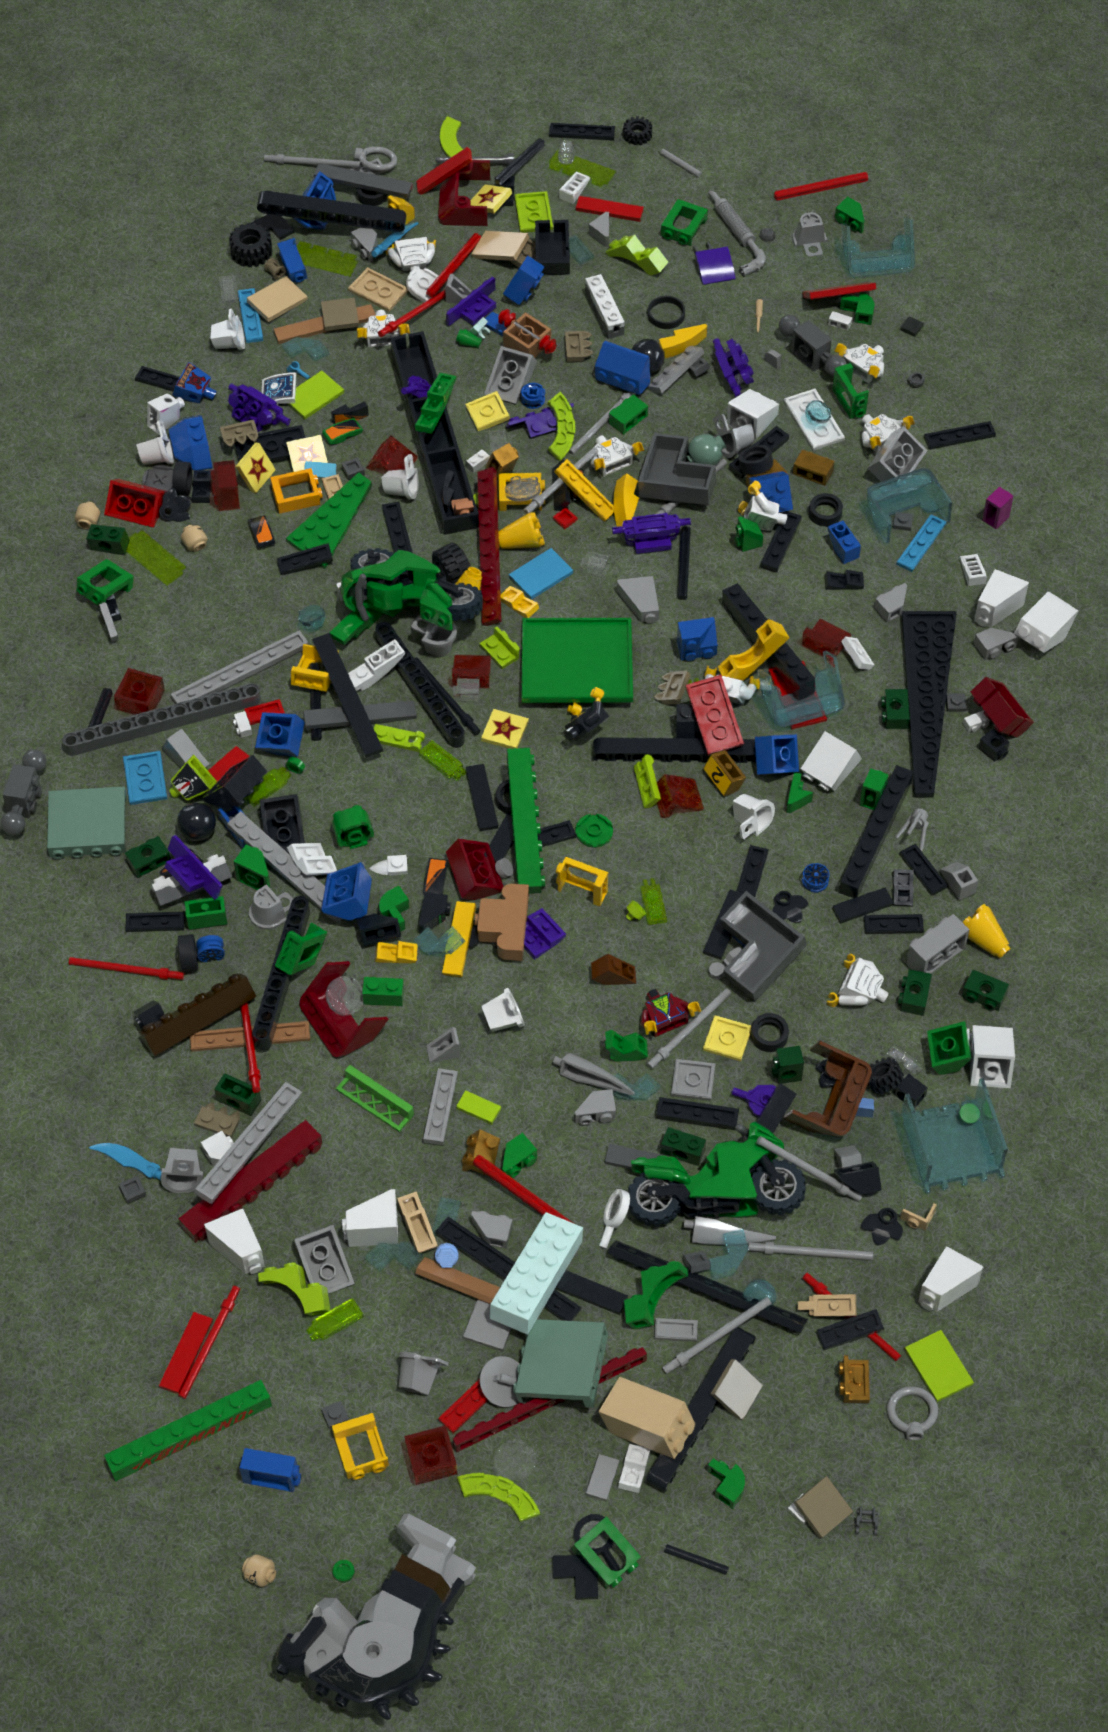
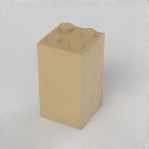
M619 1377L598 1411L610 1433L673 1459L682 1451L688 1435L692 1434L695 1427V1422L684 1401Z

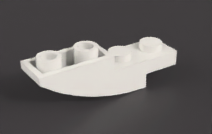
M396 640L391 641L364 658V664L348 673L356 691L359 689L363 691L371 687L385 676L405 655L404 650Z

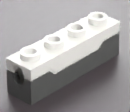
M602 275L585 278V292L607 338L610 339L624 335V320Z
M218 854L207 858L208 862L203 863L220 882L232 877L224 856L218 857ZM164 876L154 879V884L150 885L159 907L204 889L201 887L187 892L173 876L166 879Z

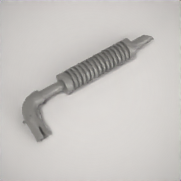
M708 191V194L715 202L714 209L744 247L749 246L754 252L756 259L740 266V272L744 273L742 274L743 276L760 270L766 262V255L754 243L756 237L725 198L720 199L714 191Z

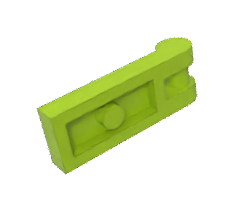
M379 724L374 726V731L380 744L415 752L421 751V742L424 741L426 736L423 732H411Z
M647 754L641 759L642 761L634 765V770L644 808H652L661 800L652 766L654 760L652 756Z

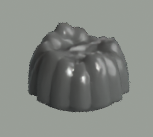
M763 228L760 231L759 237L765 242H770L775 239V232L772 228Z
M921 372L910 374L909 383L914 388L921 387L924 384V374H921Z

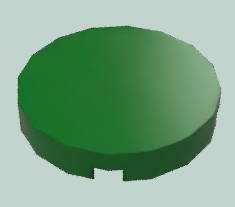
M588 814L577 822L575 833L577 839L583 845L597 848L609 843L613 836L612 822L601 814Z

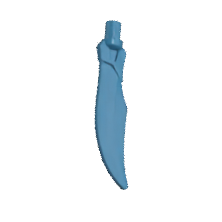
M415 222L406 225L402 232H393L380 245L374 248L371 253L372 256L377 257L381 255L393 242L400 239L419 223Z
M100 1143L89 1147L92 1150L106 1154L123 1167L135 1168L147 1178H157L161 1181L159 1164L149 1162L127 1147L113 1143Z

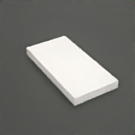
M816 389L784 398V403L813 451L845 440L843 433Z

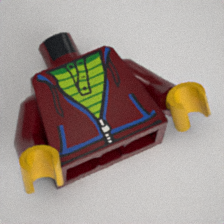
M652 989L647 993L649 1001L645 1003L640 1024L645 1030L646 1035H649V1032L652 1031L653 1036L657 1037L687 1024L689 1014L691 1017H694V1012H701V1008L698 1002L688 1003L678 997H674L669 992L660 996L657 989Z

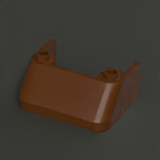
M819 1041L810 1048V1051L827 1058L825 1071L829 1077L836 1080L824 1113L822 1115L818 1112H810L804 1115L796 1110H791L784 1115L783 1119L810 1132L840 1137L850 1131L871 1077L872 1069L867 1062Z

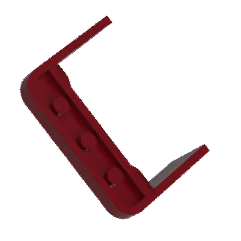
M473 160V162L441 182L438 220L442 225L488 226L487 206H471V200L468 197L458 196L459 180L490 181V160Z
M349 961L326 962L300 998L301 1010L334 1057H344L373 1041L389 1020L387 1016L364 1018L358 1026L341 1001L346 991L345 983L341 977L350 966Z

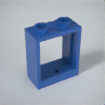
M248 1448L244 1449L240 1464L243 1483L294 1492L295 1486L300 1485L301 1473H299L300 1466L297 1465L296 1457Z

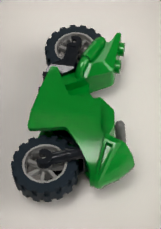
M371 548L367 549V551L362 550L359 554L353 555L354 558L352 557L350 562L351 570L342 575L340 592L345 605L353 612H359L363 621L369 619L366 608L395 616L408 606H420L421 619L451 631L453 630V621L472 619L475 615L478 616L483 609L482 592L477 587H472L471 584L464 585V583L455 584L447 582L446 574L440 575V567L404 550H398L395 553L392 551L388 552L386 549L380 550V548L375 550Z
M752 1122L749 1130L742 1124H737L735 1129L742 1135L741 1143L728 1141L716 1144L706 1157L707 1163L696 1175L689 1176L675 1157L661 1155L656 1158L647 1159L639 1157L636 1160H631L632 1172L638 1173L640 1176L635 1177L633 1184L629 1185V1208L632 1216H635L638 1222H644L647 1226L654 1225L655 1227L663 1223L664 1225L670 1223L669 1221L671 1219L674 1220L680 1211L688 1218L695 1216L744 1218L758 1215L757 1205H759L760 1210L763 1212L767 1211L770 1215L778 1214V1216H782L784 1213H792L795 1208L798 1209L801 1205L800 1203L804 1201L806 1193L805 1177H803L802 1171L798 1170L794 1163L790 1164L787 1160L778 1161L776 1159L778 1155L756 1143L757 1139L761 1136L784 1149V1143L769 1129L757 1122ZM786 1179H790L793 1184H785ZM763 1185L768 1186L771 1189L764 1192ZM785 1189H793V1191L789 1195ZM640 1196L648 1198V1200L640 1203ZM650 1205L651 1210L645 1208V1206Z

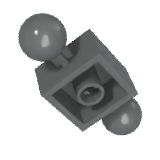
M785 315L780 319L778 325L780 332L784 336L792 337L791 352L811 370L816 371L825 365L826 372L834 377L835 368L847 364L841 355L830 354L832 340L817 325L809 320L800 325L799 319L794 315Z
M31 749L23 755L22 765L13 764L3 792L7 813L3 815L0 823L2 830L8 835L20 834L25 827L24 817L30 818L32 812L35 813L36 799L42 794V786L39 784V775L37 773L41 772L46 766V757L40 750Z

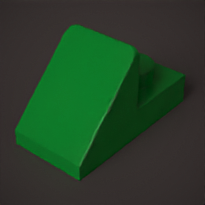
M794 773L787 813H792L812 802L813 792L803 790L804 782L801 781L800 773Z

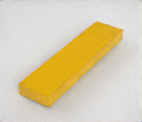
M568 459L554 471L601 520L605 522L614 513V506Z
M456 902L442 970L443 975L463 976L476 911L475 903Z

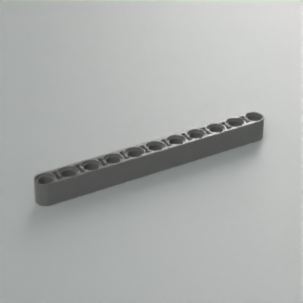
M250 683L65 734L62 738L66 754L75 756L256 706L261 701L260 689L258 685Z

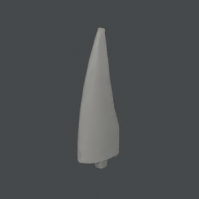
M571 1052L563 1058L556 1056L553 1060V1064L561 1067L560 1075L576 1082L612 1089L613 1091L632 1096L635 1094L633 1090L609 1072Z
M696 1216L695 1221L684 1220L683 1228L693 1229L692 1243L744 1245L749 1244V1242L760 1243L776 1239V1236L744 1230L716 1219Z

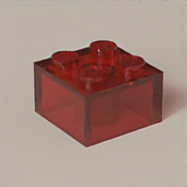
M235 461L213 462L214 470H210L212 491L213 494H216L213 495L215 506L218 505L219 511L240 509Z
M128 668L114 695L116 709L135 715L156 709L165 691L163 677Z
M446 1425L404 1436L405 1447L416 1485L458 1474Z

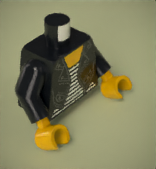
M597 687L592 689L590 696L595 698V701H593L591 707L582 713L580 705L573 703V706H568L567 711L572 713L573 716L571 717V722L565 726V736L567 739L579 740L609 717L602 707V702H600L604 695L602 689Z

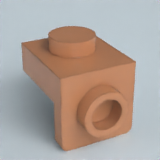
M468 498L452 500L451 502L454 516L473 512V502L469 501Z

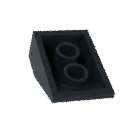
M298 794L260 800L264 832L287 853H289L287 847L290 844L305 843Z

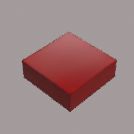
M565 507L553 516V520L565 530L575 523L578 517Z

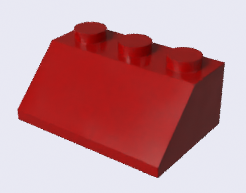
M121 479L110 480L104 515L154 528L160 516L159 509L163 505V495L167 491Z

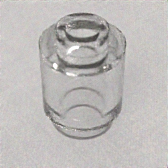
M564 140L558 147V160L565 165L571 164L574 161L575 147L571 141Z

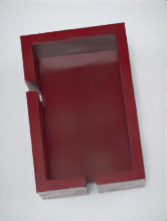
M985 677L970 691L974 696L973 701L984 709V715L994 722V728L999 733L1019 737L1034 723L1004 683Z

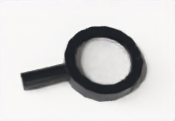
M590 1514L579 1520L574 1529L575 1543L605 1517L600 1514ZM603 1532L589 1546L597 1556L602 1555L612 1571H619L621 1568L609 1551L614 1542Z

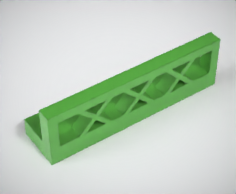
M349 1065L346 1068V1077L337 1086L336 1091L400 1132L414 1116L413 1106L353 1066ZM350 1081L356 1085V1091L347 1092L343 1087ZM368 1093L372 1096V1102H362L359 1094ZM385 1104L388 1107V1112H377L375 1105ZM400 1114L405 1119L398 1126L392 1122L391 1115Z

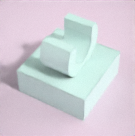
M482 317L470 329V332L483 340L485 336L482 332L485 334L490 332L487 327H484L488 321Z

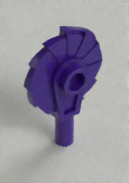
M412 375L408 378L409 386L403 387L401 392L402 394L411 393L418 398L426 397L431 385L419 376Z
M757 1085L748 1092L734 1087L732 1095L745 1099L752 1114L759 1117L776 1087L774 1085Z

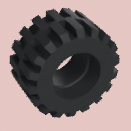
M257 223L241 224L230 233L231 256L238 265L241 263L243 267L245 265H248V267H252V265L258 267L259 263L265 264V260L270 259V256H272L271 234L266 227L263 228V225H257Z
M452 542L432 552V564L440 567V575L446 574V581L449 583H456L461 575L471 567L464 551L456 543Z

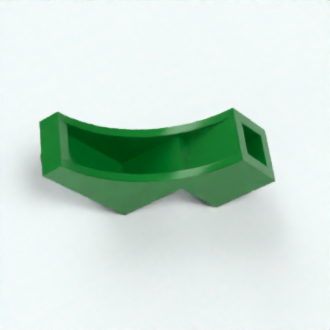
M671 1261L667 1265L649 1267L648 1270L641 1271L643 1295H633L631 1298L624 1300L626 1323L633 1329L654 1325V1313L659 1299L673 1283L688 1277L687 1268L680 1262Z

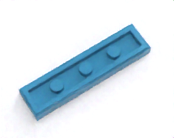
M254 288L238 290L246 343L263 341L259 313L247 303V297L255 293Z
M930 515L898 559L896 565L913 572L945 527L946 521Z

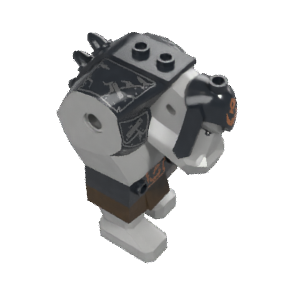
M405 1513L397 1525V1533L412 1549L408 1556L401 1555L390 1578L384 1580L381 1592L365 1603L358 1620L353 1617L337 1598H324L315 1605L313 1615L300 1632H295V1634L288 1633L276 1656L278 1665L275 1671L279 1675L286 1677L290 1673L299 1678L306 1676L309 1679L310 1690L314 1691L318 1696L327 1698L338 1707L347 1709L355 1714L366 1715L377 1712L379 1716L386 1720L391 1719L389 1707L403 1701L411 1706L419 1705L415 1692L420 1689L422 1684L442 1680V1674L433 1670V1659L438 1654H446L451 1648L448 1645L441 1644V1640L437 1639L438 1629L441 1625H452L454 1623L449 1613L453 1611L456 1602L465 1590V1586L471 1584L476 1576L474 1573L476 1567L472 1563L453 1554L456 1546H454L455 1538L413 1515Z

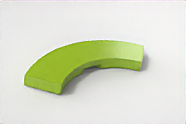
M447 116L440 129V144L448 157H453L463 150L456 139L461 122Z
M559 392L547 403L553 411L557 423L556 437L548 451L558 461H561L572 446L575 434V420L569 402Z
M471 1473L457 1477L464 1498L476 1495L496 1498L507 1504L515 1512L520 1522L540 1515V1511L530 1495L507 1478L485 1473Z

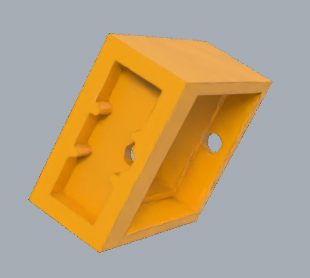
M312 468L270 477L271 488L279 514L321 505L320 499L323 498L321 488H317L319 482L317 475H313ZM310 481L313 493L283 498L280 487Z

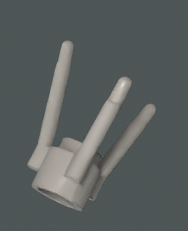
M920 808L915 809L912 816H909L895 838H899L910 823L908 835L911 834L914 828L919 829L922 827L919 849L923 851L926 830L929 824L926 821L928 813Z

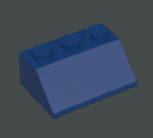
M604 341L595 364L596 380L640 395L650 385L649 356Z
M362 862L327 874L322 904L323 913L349 921L367 915L372 878Z

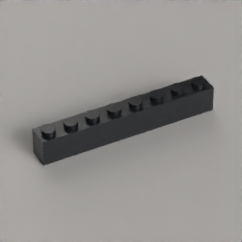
M737 583L722 590V604L755 644L758 638L756 630L767 621V618ZM786 642L766 659L798 700L815 693V677Z
M898 765L895 766L842 877L839 888L840 894L851 898L859 896L912 784L914 771Z

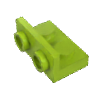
M498 627L494 628L492 636L480 643V647L501 669L519 659V646L517 643L512 642L507 633L503 630L501 631Z

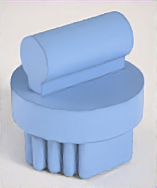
M450 1243L441 1244L435 1251V1260L441 1268H452L458 1260V1250Z

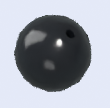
M642 339L633 345L631 350L649 356L650 374L656 373L661 369L665 360V352L661 344L653 339Z
M192 802L185 805L179 812L177 827L184 838L191 841H202L209 838L215 830L216 817L209 806Z

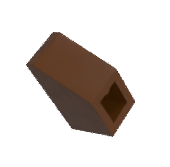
M606 954L591 962L592 980L603 985L636 984L635 966Z

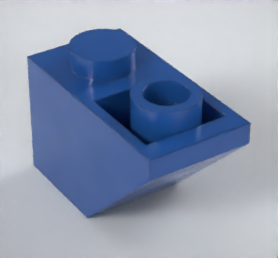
M840 521L828 526L827 529L834 551L843 564L858 559L860 557L861 545L845 522Z

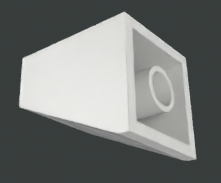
M749 389L728 403L727 424L732 429L751 424L754 440L756 441L778 415L779 404Z
M995 569L978 600L974 621L980 626L991 628L1021 608L1025 603L1029 582Z
M1047 592L1021 618L1014 634L1044 653L1066 638L1078 610L1054 594Z
M825 731L800 769L804 773L803 776L809 781L813 782V780H816L824 790L829 791L831 789L835 791L862 758L856 749Z
M973 1025L970 1086L1011 1088L1015 1061L1013 1028Z
M395 1189L382 1193L346 1211V1219H342L344 1240H348L349 1247L398 1244Z
M243 1208L204 1224L209 1244L244 1274H255L261 1271L262 1267H265L262 1250Z
M946 1246L923 1283L918 1302L921 1303L924 1309L938 1312L977 1287L983 1266Z

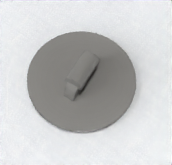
M505 1356L495 1357L484 1365L480 1374V1386L484 1396L491 1403L499 1407H511L519 1403L517 1396L513 1392L514 1383L518 1381L517 1370L519 1363L512 1358Z

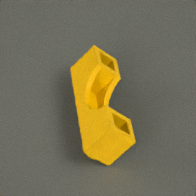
M768 619L756 630L758 638L750 649L741 654L729 655L718 666L721 675L744 681L789 639L784 627Z

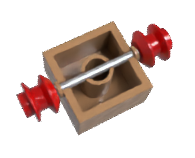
M509 309L500 312L498 322L501 325L504 324V327L507 328L503 331L504 347L531 354L534 358L543 350L545 354L555 351L557 345L556 340L551 339V328L526 312L517 320L516 314H510Z

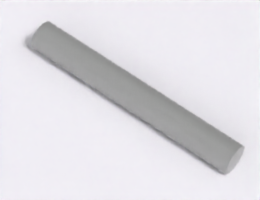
M661 150L660 154L696 177L702 174L701 171L667 150Z

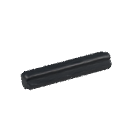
M103 688L88 727L102 723L113 695L110 688Z

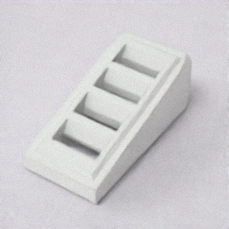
M575 172L559 190V198L574 204L590 181V177Z
M978 554L960 556L968 586L986 584L987 576ZM975 559V561L966 562V560Z

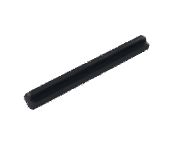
M538 138L495 177V184L502 185L545 146L544 139Z
M690 526L681 527L678 579L679 600H686L688 593Z
M317 662L311 663L310 669L320 671V664ZM310 689L311 710L321 709V691ZM322 728L311 729L313 741H320L322 739Z

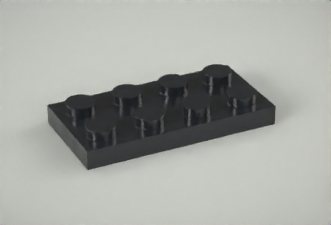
M298 425L259 433L255 442L248 439L244 444L234 442L239 461L255 443H260L271 463L290 459L287 442L306 437L303 426Z

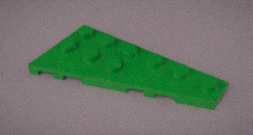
M358 472L286 538V542L299 551L329 543L333 557L336 547L341 543L351 525L354 515L356 516L361 502L365 500L371 489L372 481ZM328 563L322 564L320 566L326 569Z

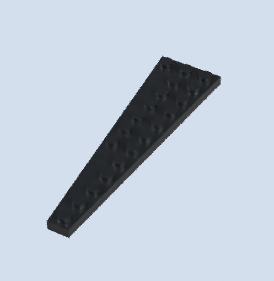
M902 611L915 797H934L957 611Z

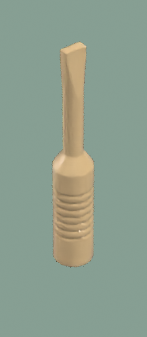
M761 299L756 301L757 333H759L763 309V300Z

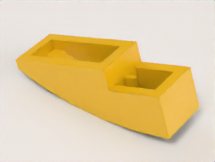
M707 324L674 330L673 336L659 339V344H661L665 352V358L681 354L687 347L696 346L707 337Z
M627 473L617 480L614 490V515L617 527L622 526L625 520H632L639 497L634 495L638 480Z

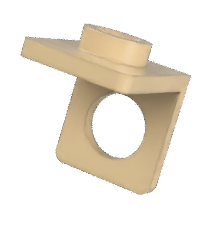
M933 1204L926 1219L906 1209L902 1210L900 1219L906 1221L912 1228L919 1227L926 1230L935 1213L937 1204Z

